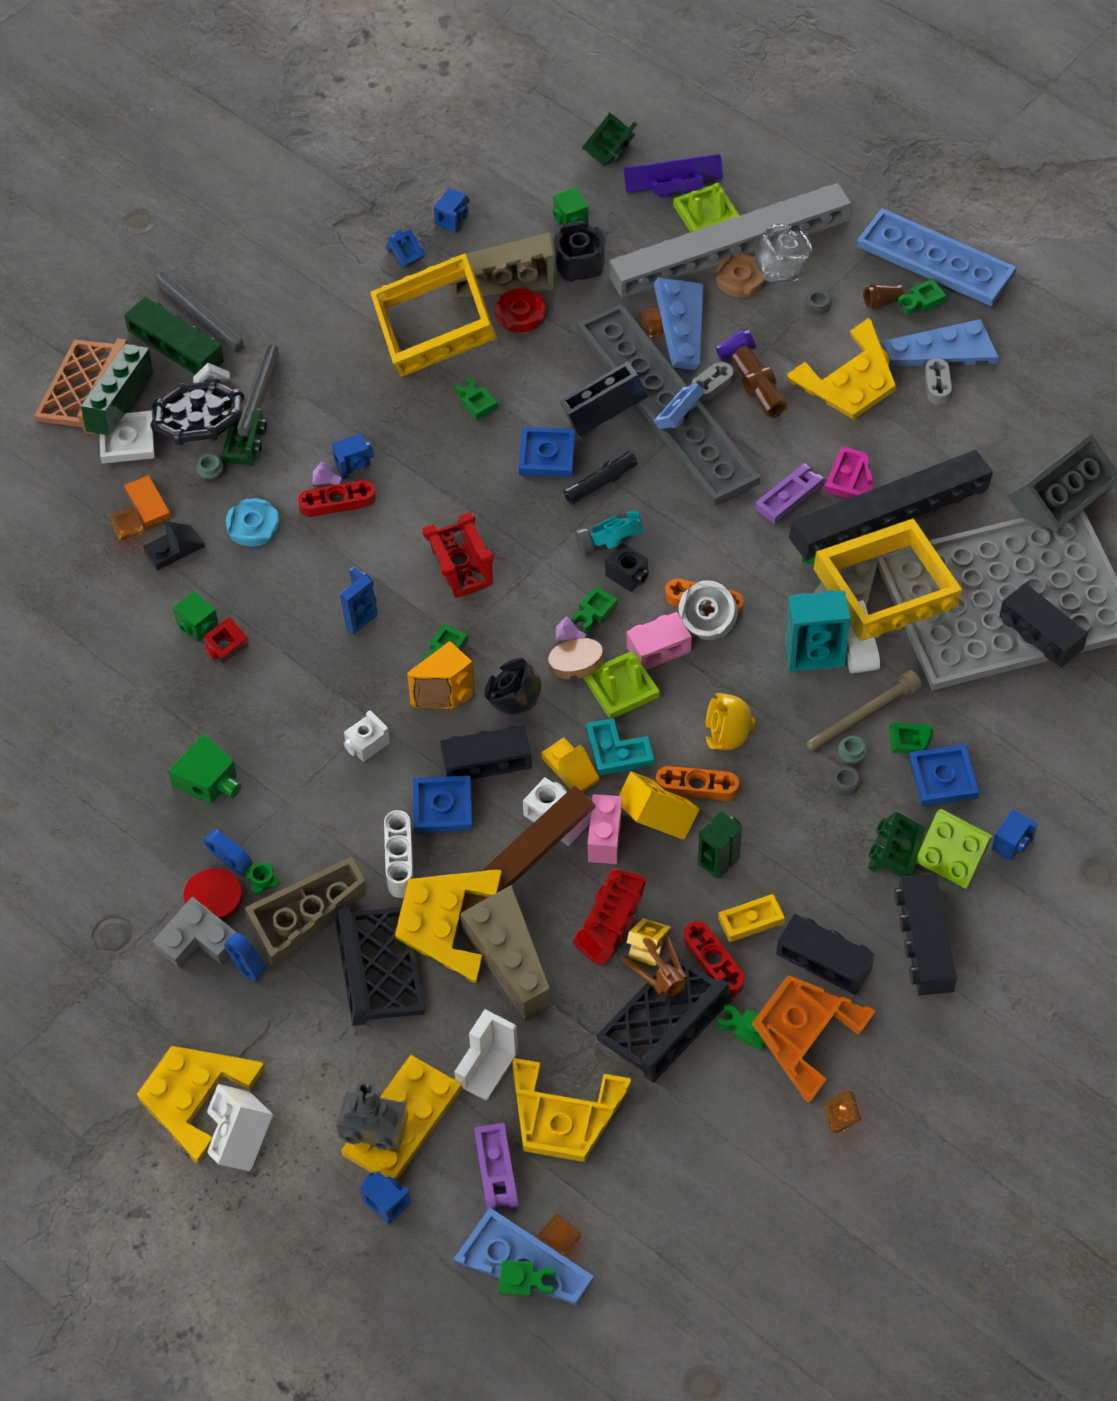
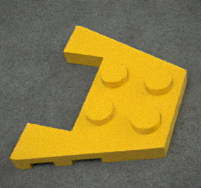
M869 318L850 331V336L863 352L832 374L821 380L806 362L787 374V380L791 384H797L810 395L818 396L826 401L827 405L853 420L896 391V385Z
M488 870L408 879L395 938L423 955L442 963L444 967L461 974L470 982L477 983L482 955L453 949L460 913L466 893L484 897H491L496 894L502 871Z
M171 1046L139 1090L137 1096L156 1120L170 1132L180 1147L182 1146L190 1155V1158L199 1165L206 1155L213 1137L190 1125L191 1121L222 1077L250 1091L265 1070V1067L259 1061Z
M513 1058V1073L523 1151L585 1162L629 1091L631 1078L604 1074L598 1102H591L535 1092L541 1069L540 1062Z

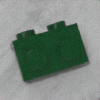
M609 112L582 146V149L603 166L610 159L615 162L623 152L620 146L622 144L627 146L636 135L632 131L638 124L633 122L628 127Z
M256 409L249 437L238 434V424H234L228 429L221 455L222 463L254 466L256 455L260 456L262 450L261 436L265 435L267 431V419H263L262 409Z

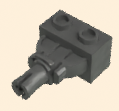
M367 1080L360 1081L357 1084L356 1093L346 1091L337 1121L339 1138L349 1144L357 1145L361 1142L371 1144L380 1150H390L391 1148L400 1150L408 1120L407 1103L381 1098V1093L376 1091L375 1083L370 1081L368 1087Z

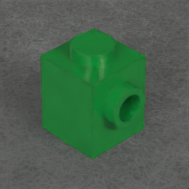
M576 187L553 195V216L557 224L561 223L564 226L575 221H584L589 224L588 205Z
M194 591L173 607L179 629L186 636L191 635L198 642L219 625L216 609Z

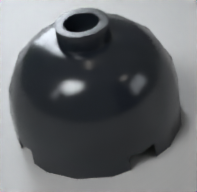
M511 659L499 667L502 672L497 677L492 675L489 678L484 696L500 712L515 715L528 711L536 705L541 692V679L534 667L529 662H526L525 659Z

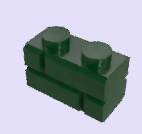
M719 812L711 820V824L707 823L699 831L698 865L715 878H721L728 871V868L732 867L740 859L742 825L735 817Z

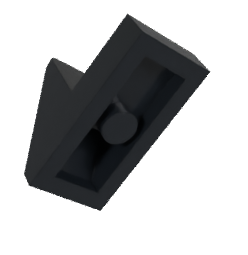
M165 521L167 534L143 546L144 553L157 571L205 547L204 542L191 525Z

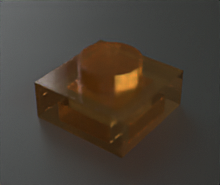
M659 306L639 312V320L649 337L664 332Z
M135 507L109 515L118 541L144 533Z
M845 1090L823 1103L831 1132L839 1134L861 1121L856 1099L851 1091Z
M556 1213L538 1233L536 1238L565 1256L581 1238V1232Z

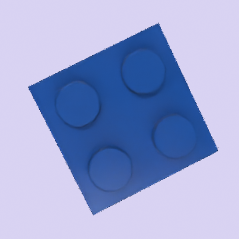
M522 427L519 475L572 477L575 429Z
M966 744L909 752V762L921 807L978 798L979 790Z
M470 776L413 778L414 833L472 831Z

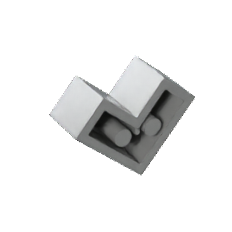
M191 897L152 942L156 950L178 968L185 963L198 947L222 964L229 956L224 943L237 932L195 898Z

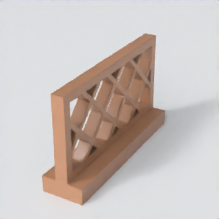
M117 339L115 344L74 340L34 415L36 422L83 427L86 434L95 435V433L85 430L82 410L77 415L78 418L69 417L67 414L81 408V405L88 396L79 400L77 395L90 388L89 394L123 346L128 344L127 340ZM79 349L90 351L76 358ZM106 352L110 353L107 358L101 361L97 358ZM92 359L96 361L95 364L85 369L81 367L82 364ZM76 367L79 368V372L66 377L68 371ZM101 369L97 377L89 380L88 375ZM85 378V383L72 388V383ZM66 386L69 387V391L56 397L58 390ZM72 397L76 399V402L64 408L60 404ZM58 405L60 410L52 414H46L48 409Z

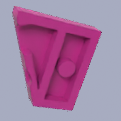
M842 446L826 482L824 492L849 499L873 489L872 475L869 470L867 453Z

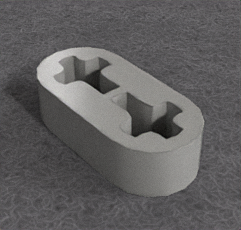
M931 359L926 364L924 375L927 398L935 405H943L950 400L952 385L949 366L942 359ZM935 370H938L940 376H936ZM936 387H940L942 394L938 393Z
M717 362L694 378L691 385L700 384L705 391L698 400L700 402H708L729 387L733 381V368L728 363Z

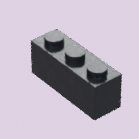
M627 361L559 400L571 425L580 437L626 409L638 404L647 398L648 395L638 374Z
M1027 583L1022 584L1002 601L999 618L1002 619L1003 623L1008 627H1012L1022 635L1027 643L1033 644L1043 652L1048 660L1054 661L1061 668L1084 649L1088 632Z
M525 725L507 726L499 730L479 731L472 735L452 736L448 739L440 740L446 777L470 776L472 780L532 768L531 750Z
M797 914L793 915L779 937L776 955L854 995L857 994L871 971L875 954L866 946L859 943L855 944L845 939L837 931L827 930L817 925L813 919L801 917Z

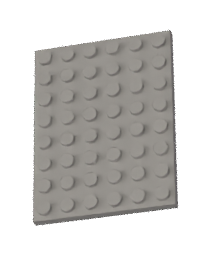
M1084 509L1056 531L1022 517L929 540L962 589L957 608L904 627L932 691L1050 661L1044 656L1043 652L1033 644L1027 643L1022 635L1012 627L1006 626L1002 619L999 618L1002 601L1024 583H1027L1088 632L1085 647L1080 653L1117 644V576ZM911 546L875 557L878 562V569L895 606L940 590Z

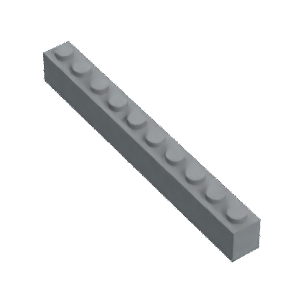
M838 183L825 186L821 189L801 194L738 217H733L724 222L686 233L659 244L618 256L609 260V278L620 297L624 298L654 288V283L658 278L677 280L718 266L728 256L733 255V258L739 257V254L750 255L849 221L851 202Z

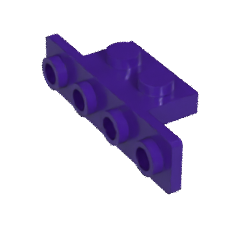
M720 154L630 166L623 169L627 193L651 189L658 197H669L673 195V192L678 191L688 194L697 191L699 188H704V181L723 178Z

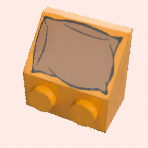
M451 641L407 673L410 705L414 708L454 709L461 703L469 701L475 693L473 663Z

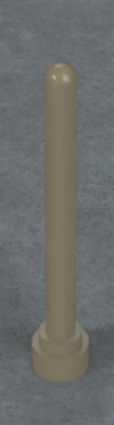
M913 670L903 673L899 676L897 685L810 739L806 743L807 749L810 751L816 750L900 695L916 693L922 689L920 678Z

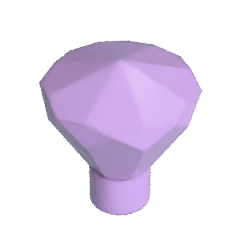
M321 462L313 471V486L338 485L342 477L335 475L324 462Z
M567 616L556 626L555 640L557 642L585 638L586 633L578 630Z

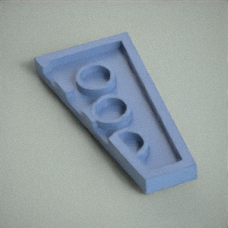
M658 278L654 283L672 367L696 370L700 365L703 284Z
M981 319L889 339L882 343V349L889 356L890 367L924 366L929 360L935 358L946 361L948 365L949 362H964V365H975L976 361H988V364H997L999 358Z
M491 1208L488 1209L453 1259L456 1264L499 1279L502 1260L533 1262L535 1265L534 1272L547 1267L552 1268L556 1271V1277L548 1276L544 1278L543 1285L553 1286L555 1292L547 1296L576 1306L595 1280L593 1275ZM532 1288L533 1291L541 1293L538 1289Z

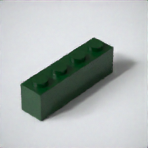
M145 296L124 314L127 331L194 375L207 363L218 367L224 362L222 345L217 339L208 337L198 327L191 326L183 321L179 315L172 314L164 309L159 302H153Z
M125 344L81 405L85 430L87 432L111 435L153 374L149 348Z

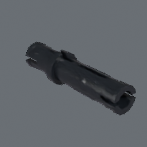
M627 451L611 462L608 460L599 470L564 489L563 493L566 494L564 495L566 500L573 505L604 484L618 480L621 474L638 465L635 455L631 451Z

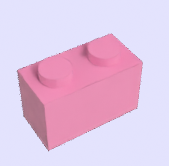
M677 612L662 615L652 622L637 625L626 632V647L629 652L633 651L645 670L691 652L692 636Z
M593 794L592 801L596 808L591 812L588 862L617 864L622 818V796Z

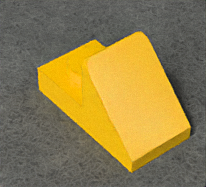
M563 737L541 752L542 759L570 789L576 785L584 792L599 782V776L582 745L574 748Z
M642 918L628 935L627 943L631 944L629 958L656 966L657 963L643 943V939L648 938L658 954L661 955L665 945V937L669 935L671 927Z

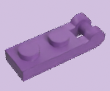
M802 464L755 502V510L773 524H776L812 493L821 490L826 483V479L820 474H814L812 468L807 464Z
M505 1123L474 1127L487 1211L489 1208L496 1211V1207L508 1206L509 1208L518 1207ZM505 1186L506 1193L494 1195L493 1188Z

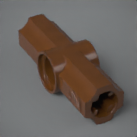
M747 346L739 348L732 355V362L742 376L745 391L750 397L754 396L766 416H771L772 418L780 416L787 409V402L776 386L774 373L770 367L763 366L752 348Z

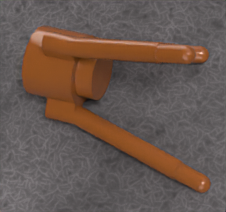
M668 936L665 937V943L674 967L664 963L648 938L643 939V943L659 966L656 972V980L628 957H622V961L652 985L659 995L665 993L666 996H673L682 991L686 986L685 980L687 975L682 970L674 946Z

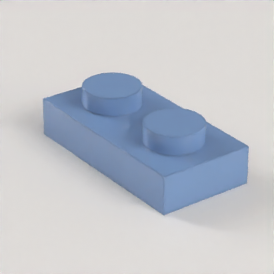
M700 384L683 387L653 422L659 429L676 428L684 421V415L699 404L698 399L705 391Z

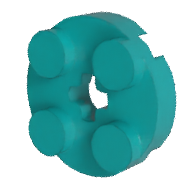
M625 512L627 518L619 519L618 515L597 524L592 528L593 532H589L594 545L598 547L606 544L607 548H613L622 543L621 538L643 532V521L639 512Z

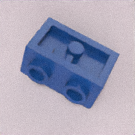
M355 567L349 570L352 585L347 586L340 594L345 625L353 634L378 615L377 599L373 590L374 582L366 572L361 573Z

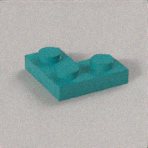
M614 718L586 723V731L598 776L654 766V757L648 736L620 741Z

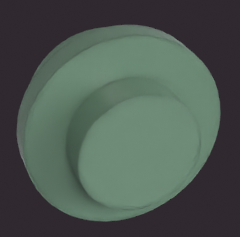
M206 454L199 459L196 470L201 478L214 479L223 472V463L216 455Z
M857 736L846 737L838 746L839 757L847 763H859L866 757L867 747L863 740Z

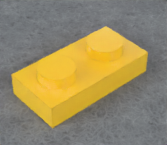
M774 894L718 912V919L729 943L782 925L785 922V917Z

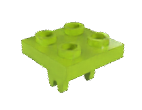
M719 183L673 198V206L690 232L740 216Z
M633 651L603 663L596 672L583 678L609 719L616 718L660 698L659 689Z
M940 809L937 811L917 855L916 863L967 889L973 881L993 836Z

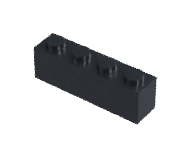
M936 873L902 876L899 888L894 890L896 906H901L902 914L899 915L901 932H906L907 940L904 941L906 958H911L913 966L909 968L910 982L912 985H916L918 996L954 992L957 976Z

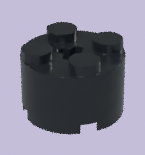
M570 222L562 226L560 232L555 235L554 262L556 269L563 275L565 280L570 282L584 280L602 274L605 264V237L602 230L597 226L595 229L588 226V222Z

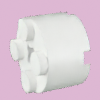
M700 581L691 586L683 593L679 603V614L685 627L693 635L704 640H715L725 637L734 627L737 620L738 610L733 596L722 584L715 581ZM709 604H711L715 611L706 617L702 609H707Z

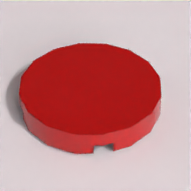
M512 289L501 295V299L496 302V320L500 326L508 331L516 333L529 332L538 328L543 323L546 317L545 301L538 293L535 295L529 289Z
M209 868L199 871L189 879L183 892L185 904L193 897L223 922L231 918V914L235 911H238L243 898L239 880L231 872L220 868Z

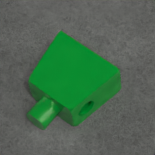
M202 734L168 771L172 787L208 803L214 802L221 793L230 798H235L242 786L234 780L237 776L234 761L205 734Z

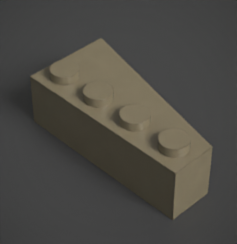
M550 232L466 254L475 273L482 296L504 294L512 289L520 288L529 289L530 292L554 290L553 253ZM467 277L451 283L452 298L473 297Z
M351 856L245 907L247 922L272 969L274 970L333 922L336 919L338 907H351L366 895L365 879Z
M510 885L460 913L463 933L477 953L482 955V960L522 1017L527 1019L550 1006V988L512 886Z

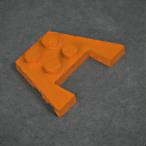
M788 975L752 1024L804 1100L809 1103L827 1080L802 1059L832 1016H835L858 1035L876 1011L868 1006L861 1007L851 1003L852 1000L841 996L839 998L826 993L820 987Z

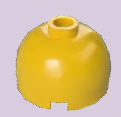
M716 693L718 698L711 699L707 710L705 727L711 728L712 738L706 736V742L712 750H733L742 746L748 739L749 734L754 732L755 718L751 716L747 703L739 697L725 693Z

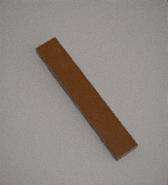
M574 785L482 871H502L498 892L510 885L512 886L596 808L594 802ZM466 893L461 913L489 897Z

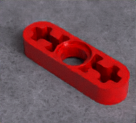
M361 480L305 490L298 497L299 510L304 516L314 517L369 507L376 500L375 487L371 482ZM361 492H365L366 496H361ZM352 493L353 499H349V494ZM334 495H342L344 497L341 502H332L330 500ZM322 498H325L324 504H322ZM313 501L314 505H308V502Z
M699 921L689 923L684 929L683 941L686 948L704 972L715 981L719 978L725 981L723 971L726 968L728 978L730 980L736 978V985L728 983L731 997L740 994L744 987V974L705 923ZM692 933H695L697 936L702 934V943L705 946L703 949L701 942L697 938L692 939ZM710 953H716L722 957V961L719 964L712 965L705 960V957Z

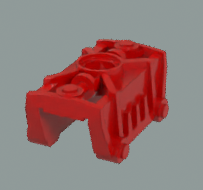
M471 512L459 515L456 525L453 524L438 530L434 524L422 528V535L430 542L432 552L436 555L441 565V575L446 578L448 585L451 586L454 598L468 595L493 585L492 562H494V555L489 549L486 550L475 528V516ZM460 531L464 540L461 547L457 542H454V533ZM456 557H463L467 560L462 565H456L452 562ZM472 571L481 574L483 581L477 582L475 578L471 577ZM457 575H459L460 579H465L462 589H460Z
M612 869L605 880L606 886H600L594 897L596 902L586 918L583 928L578 930L572 941L579 951L600 966L606 963L610 957H613L616 952V943L622 942L636 915L637 904L644 894L643 890L647 879L639 874Z

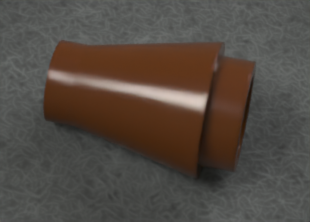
M870 284L869 287H865L863 293L866 306L873 309L898 301V298L904 295L901 285Z

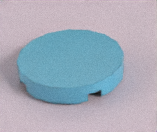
M257 498L245 499L239 502L240 505H237L235 508L233 506L228 511L226 516L227 533L239 545L248 547L261 546L270 542L277 535L280 528L278 511L266 500Z

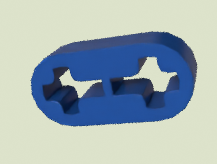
M213 829L203 839L206 848L238 874H243L253 864L247 852L220 831Z
M234 933L224 943L225 949L237 969L247 979L254 982L265 972L266 969L252 944L244 936Z

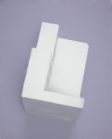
M485 1009L469 1032L470 1048L454 1072L455 1080L462 1084L463 1089L484 1100H489L511 1066L513 1058H516L518 1055L517 1026Z
M218 1084L207 1110V1113L218 1123L207 1153L219 1165L250 1171L273 1114L251 1092Z

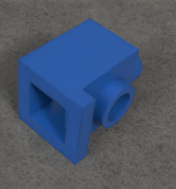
M449 188L433 207L435 224L457 233L458 223L461 220L463 221L468 214L467 204L470 201L469 197L463 192Z
M361 433L331 443L333 460L342 479L347 478L348 472L370 466V458L375 457L371 443H366Z
M1012 809L995 833L992 849L1001 857L1013 860L1018 851L1023 853L1029 842L1034 840L1038 823Z
M379 1171L370 1173L361 1184L362 1201L387 1224H390L411 1204L409 1190L406 1187L401 1190L400 1185L391 1176L386 1178Z

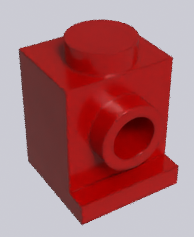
M228 617L204 636L206 644L204 650L213 661L218 658L223 663L242 647L248 645V637L232 618ZM221 641H228L230 643L226 648L219 646Z

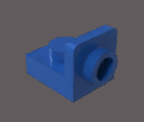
M411 229L402 232V230L394 232L389 236V241L385 246L388 252L393 251L402 268L423 259L426 255Z

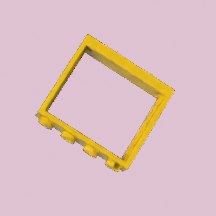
M465 253L370 292L393 364L401 377L497 339L475 273ZM467 277L481 319L400 351L387 309Z
M914 518L816 552L813 569L827 591H845L850 614V626L860 642L872 637L877 638L883 633L894 629L900 630L917 621H925L931 616L950 612L951 609L957 608L962 593L961 587ZM911 546L940 590L867 615L838 570Z

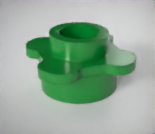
M258 863L247 870L245 875L251 881L253 893L259 894L264 889L278 886L279 879L273 874L274 868L272 864Z

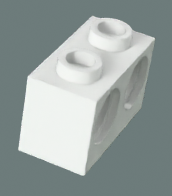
M544 777L523 800L524 816L535 822L567 793L565 788L561 784L553 783ZM590 813L560 841L569 846L590 824Z

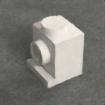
M371 710L366 713V717L344 732V746L352 756L357 755L362 762L390 744L388 727Z

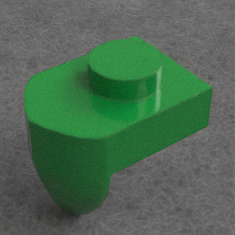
M893 722L888 727L891 753L909 755V752L926 750L933 737V728L927 723L915 725Z

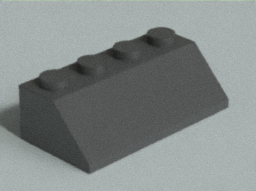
M1090 434L1066 449L1010 493L1008 497L1023 518L1056 531L1117 482V469L1094 436Z

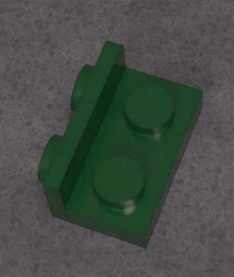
M895 812L888 818H883L876 828V833L878 834L876 842L868 854V857L871 858L868 869L874 871L881 866L899 877L911 876L926 827L899 812Z

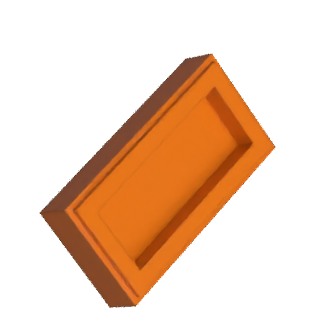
M149 475L124 485L127 495L146 528L171 518L167 506Z

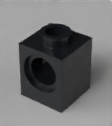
M621 543L605 560V576L630 592L638 585H642L648 578V558L624 543Z

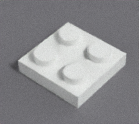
M152 411L125 413L110 436L100 434V458L102 464L155 458L154 432L150 427L153 420Z

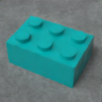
M826 591L815 594L800 593L788 597L784 646L789 672L845 667L850 626V614L845 591Z

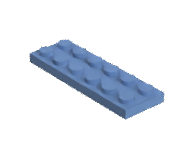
M881 208L857 240L858 248L930 280L933 279L939 284L991 307L1016 272V267L883 208Z

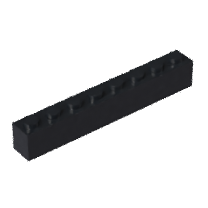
M975 449L792 520L789 539L804 560L807 561L816 557L817 551L913 518L915 520L921 515L936 512L951 503H959L964 498L974 494H981L989 488L993 471Z

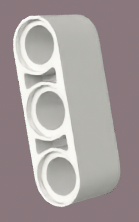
M864 600L858 601L863 610L865 611V613L868 615ZM849 626L846 660L851 674L879 670L880 658L875 637L860 642L851 626Z
M395 810L388 813L384 820L386 879L390 894L397 898H403L408 879H414L412 831L409 815L404 811ZM398 827L402 828L401 830H393ZM398 852L404 853V854H402V855H394L395 853H398ZM400 877H401V878H405L404 880H401V881H396V880H395V879L400 878Z

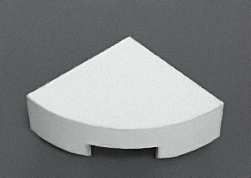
M207 363L193 377V383L219 379L220 383L223 384L230 379V373Z

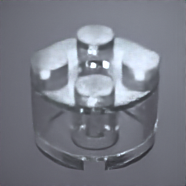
M774 224L767 228L753 257L756 267L764 274V279L770 283L797 281L812 249L809 238L803 232L799 231L797 234L790 230L791 226L785 224Z

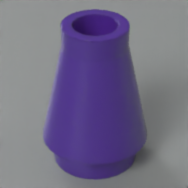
M740 329L715 348L720 360L723 361L727 358H732V355L741 347L747 346L748 348L755 349L756 345L748 329L744 331Z

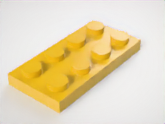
M410 1055L381 1095V1098L407 1103L408 1120L400 1150L392 1148L390 1150H380L371 1144L361 1142L357 1145L346 1143L341 1149L342 1156L371 1173L379 1171L386 1178L391 1176L397 1181L461 1092L462 1084Z

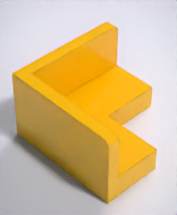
M631 771L619 796H622V809L636 822L682 840L686 838L700 810L689 799L668 792L654 780Z

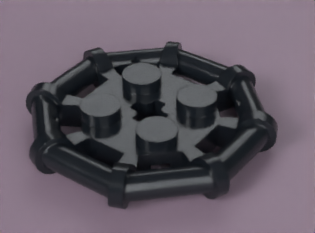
M219 379L192 384L182 382L172 392L153 402L152 408L154 412L150 427L154 433L162 434L174 440L175 444L183 445L185 442L207 439L215 441L218 439L217 436L231 426L239 424L242 415V402L245 397L241 390H234L220 383ZM220 394L224 396V398L221 399L217 397V395ZM164 415L171 416L170 418L164 419Z

